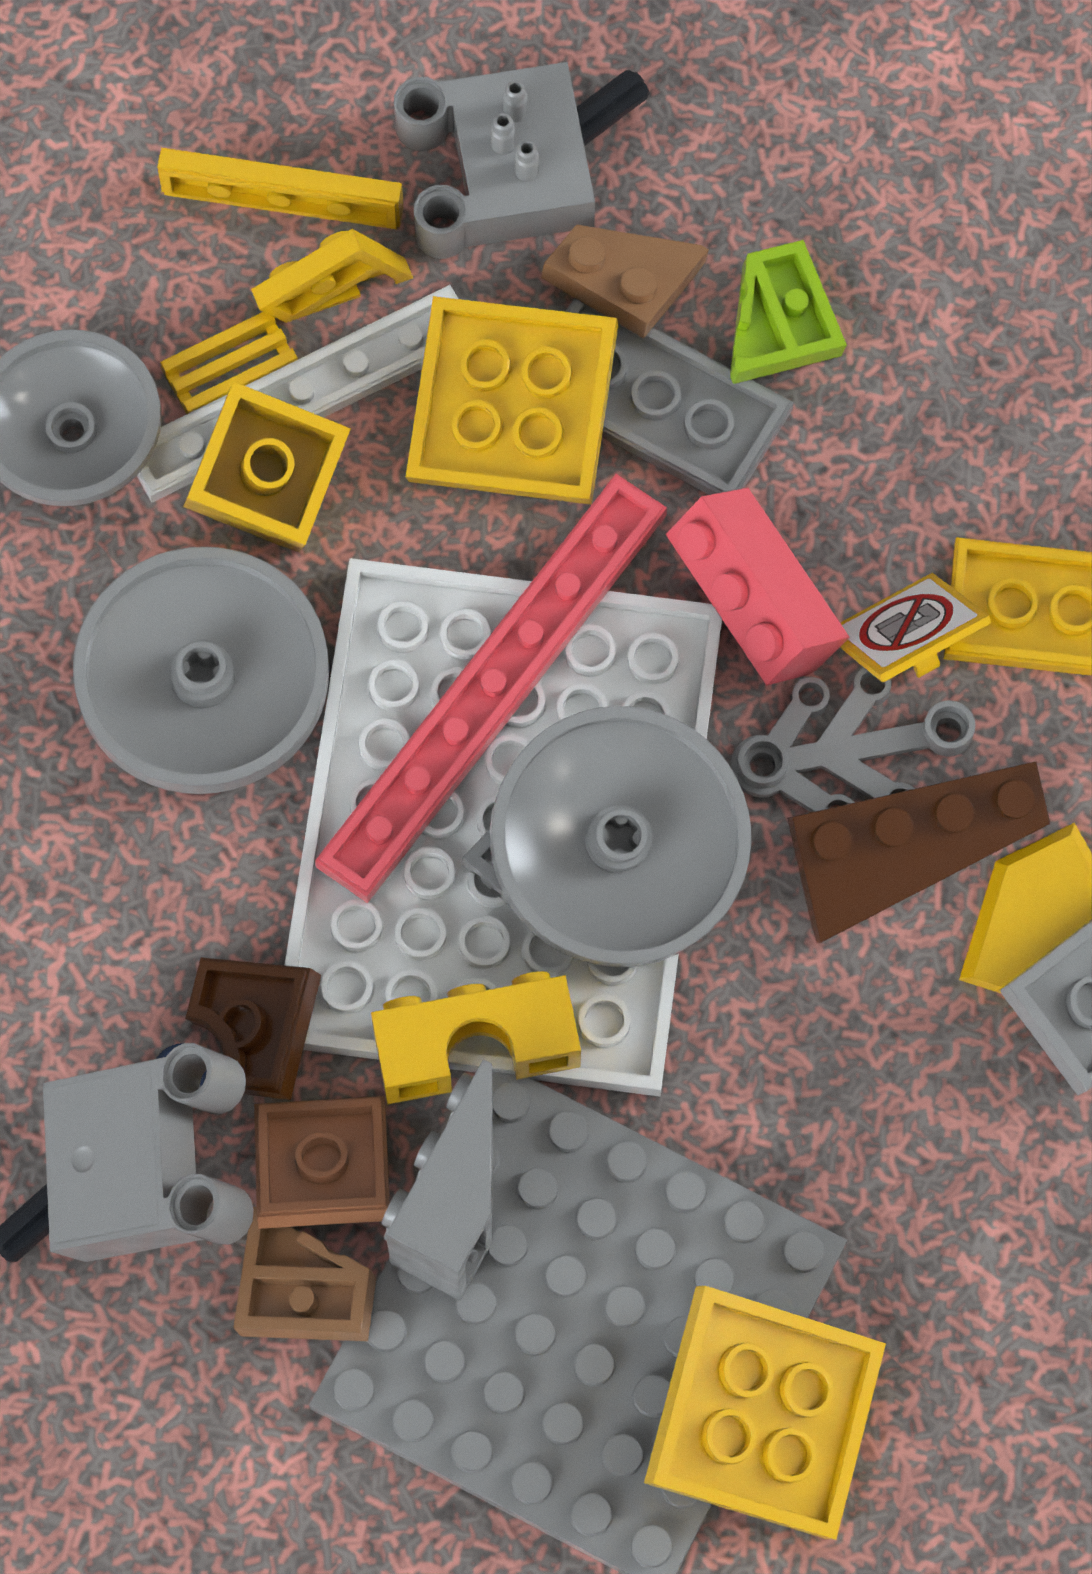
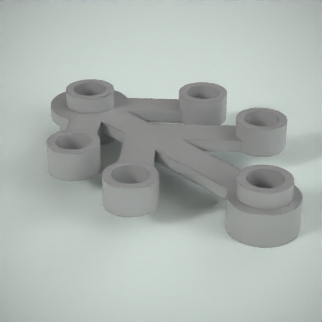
M863 667L855 675L852 692L819 740L815 743L792 747L808 719L823 714L828 707L830 699L829 688L823 680L817 677H804L794 685L791 702L768 735H754L743 740L733 752L730 767L737 777L742 791L748 795L766 798L781 793L806 810L814 812L835 805L841 806L854 803V801L843 794H828L799 773L823 769L870 799L915 789L910 784L904 782H893L861 761L929 748L941 756L951 757L959 755L971 744L975 732V719L972 712L964 704L947 700L932 706L924 722L854 735L872 707L880 705L887 700L892 686L890 678L883 682L884 689L880 693L871 695L864 692L860 682L867 677L875 676ZM807 688L816 689L822 695V701L815 706H807L800 701L799 693ZM949 723L958 729L960 736L954 741H944L938 737L936 728L941 724ZM758 758H765L773 764L774 771L768 776H758L752 772L750 764Z

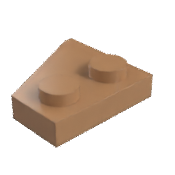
M576 225L544 262L541 278L606 317L617 318L618 324L644 339L706 262L709 249L698 244Z
M253 1207V1220L247 1233L233 1326L236 1332L243 1337L368 1341L377 1279L372 1271L348 1256L339 1255L328 1249L323 1242L304 1231L300 1233L292 1227L258 1229L257 1207Z

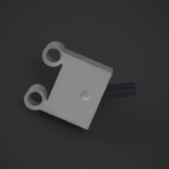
M184 1043L175 1047L163 1058L43 1083L47 1184L0 1225L1 1256L8 1262H17L48 1234L50 1252L84 1262L199 1240L226 1245L239 1241L248 1232L253 1220L254 1209L251 1198L245 1190L235 1185L202 1174H196L193 1107L210 1114H223L232 1110L240 1102L245 1092L246 1078L244 1069L238 1061L198 1044ZM207 1070L206 1079L203 1085L200 1087V1080L204 1072ZM214 1200L213 1211L207 1219L208 1208Z

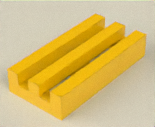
M261 312L161 361L160 365L185 413L188 414L227 395L233 381L245 386L298 360V357L293 348L290 349L288 346L287 338L282 329H279L276 325L275 317ZM266 332V336L180 377V373ZM274 349L278 353V355L193 397L189 393L190 390Z

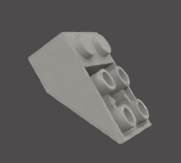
M484 1059L474 1077L463 1073L447 1102L446 1108L452 1112L442 1134L434 1130L429 1133L414 1163V1166L420 1170L410 1192L401 1188L396 1192L382 1219V1225L388 1227L384 1240L387 1241L390 1264L459 1301L462 1299L492 1244L493 1075L492 1063Z

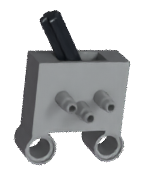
M568 62L440 82L428 77H415L406 80L398 87L394 95L395 131L399 140L406 147L415 151H428L437 148L443 143L449 132H454L465 190L464 196L458 189L451 186L434 185L426 188L418 195L414 203V229L418 247L426 255L433 258L447 259L456 256L465 247L572 231L576 225L594 227L595 198L584 146L647 100L649 89L644 83L643 78L637 72L625 70L577 107ZM417 111H428L434 114L431 118L425 120H416L410 117L412 113ZM437 218H448L455 222L447 228H435L428 224Z

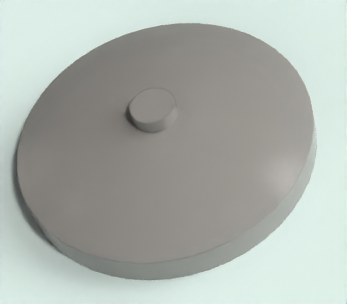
M189 547L161 553L136 564L116 578L100 594L85 617L78 634L74 650L73 680L84 722L98 746L114 763L135 778L165 790L190 794H208L234 790L266 777L291 759L303 746L314 730L325 705L329 683V660L325 635L313 606L304 593L285 574L261 559L236 550L220 547Z
M609 706L582 711L556 722L537 735L521 751L504 777L495 799L490 825V849L495 874L505 898L520 920L537 937L561 953L580 961L610 967H632L655 963L679 954L703 938L724 917L736 899L746 876L751 850V824L745 796L737 777L720 752L705 737L681 721L660 712L630 706Z

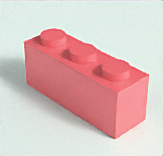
M749 488L701 496L665 534L766 686L813 673L850 638Z

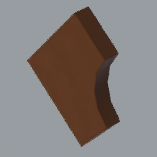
M200 958L185 1019L195 1025L208 1029L219 1040L223 1055L238 1061L244 1069L246 1078L243 1095L291 1100L321 974L305 967Z

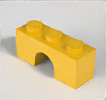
M545 971L530 972L512 979L511 986L486 990V986L483 984H468L448 991V998L422 1002L418 996H405L387 1001L382 1006L383 1010L371 1012L387 1104L452 1092L451 1074L448 1064L449 1057L453 1049L460 1042L473 1036L492 1037L508 1049L512 1057L516 1080L581 1067V1047L566 975L550 978V973Z

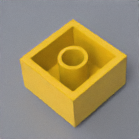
M233 381L183 507L300 553L306 545L351 428Z

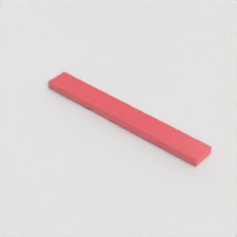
M618 474L614 475L316 858L315 865L317 869L366 903L372 899L667 515L666 506Z

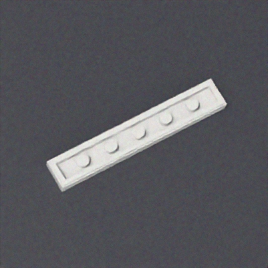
M448 285L245 386L321 417H326L421 370L433 296L458 299L451 285ZM227 395L161 427L154 452L147 464L137 475L151 503L193 482Z

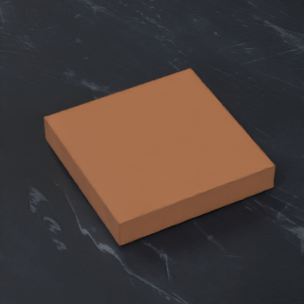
M385 1096L254 1104L258 1229L382 1221L390 1204Z

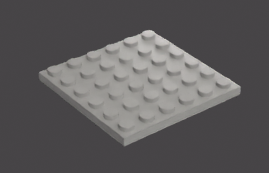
M492 1071L493 1169L491 1246L460 1301L391 1265L388 1259L376 1281L368 1341H344L314 1394L309 1407L313 1411L622 1574H677L713 1504L645 1484L644 1480L696 1286L706 1285L809 1318L847 1243V1239L530 1077L516 1080L515 1074Z

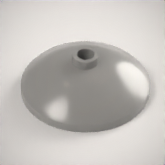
M73 329L57 330L31 337L14 346L0 358V482L14 493L37 503L52 506H76L91 503L112 495L126 486L141 472L153 454L158 442L162 421L161 404L155 382L149 370L129 348L108 336L96 332ZM70 427H79L84 430L83 435L76 441H66L62 438L63 432Z

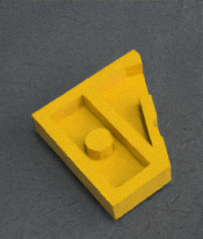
M352 228L349 231H340L326 237L320 243L319 249L299 261L287 262L271 271L269 279L251 290L260 311L287 323L361 297L357 287L359 282L386 274L394 279L395 284H399L413 279L405 257Z

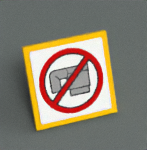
M930 573L840 622L850 637L840 648L882 683L912 666L916 676L920 678L940 667L938 652L992 622L987 613L934 573Z

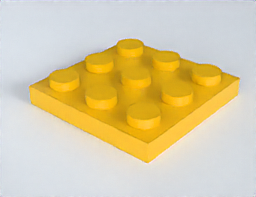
M433 296L405 476L408 482L592 505L618 331L617 318Z
M706 1285L696 1286L644 1483L824 1539L836 1540L886 1343Z

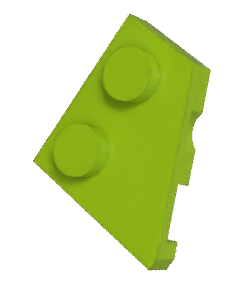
M804 240L748 253L742 265L730 371L732 383L736 384L841 357L847 344Z

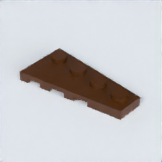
M1037 762L1020 764L787 818L816 943L824 942L1050 824Z

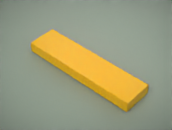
M161 147L157 168L161 191L167 196L396 230L401 225L404 205L402 183Z

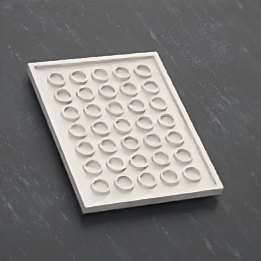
M350 558L284 964L285 966L311 968L321 974L303 1050L379 1060L371 1012L383 1010L382 1006L387 1001L405 996H418L422 1002L448 998V991L459 986L483 984L486 986V990L511 986L512 979L522 974L545 971L550 973V978L566 975L581 1047V1067L530 1078L536 1081L660 1097L679 954L655 963L632 967L595 965L565 955L537 937L520 920L513 909L501 899L500 893L494 888L492 890L482 883V878L475 872L471 873L463 866L462 857L490 829L497 793L515 759L537 735L566 717L582 711L609 706L645 708L675 718L693 728L707 739L722 618L714 606L709 603L608 591L372 899L366 903L317 869L315 865L316 858L532 581ZM490 854L485 861L493 867ZM473 1036L463 1040L453 1049L448 1060L449 1069L476 1073L484 1059L492 1063L493 1072L515 1074L512 1057L508 1049L498 1040L488 1036Z

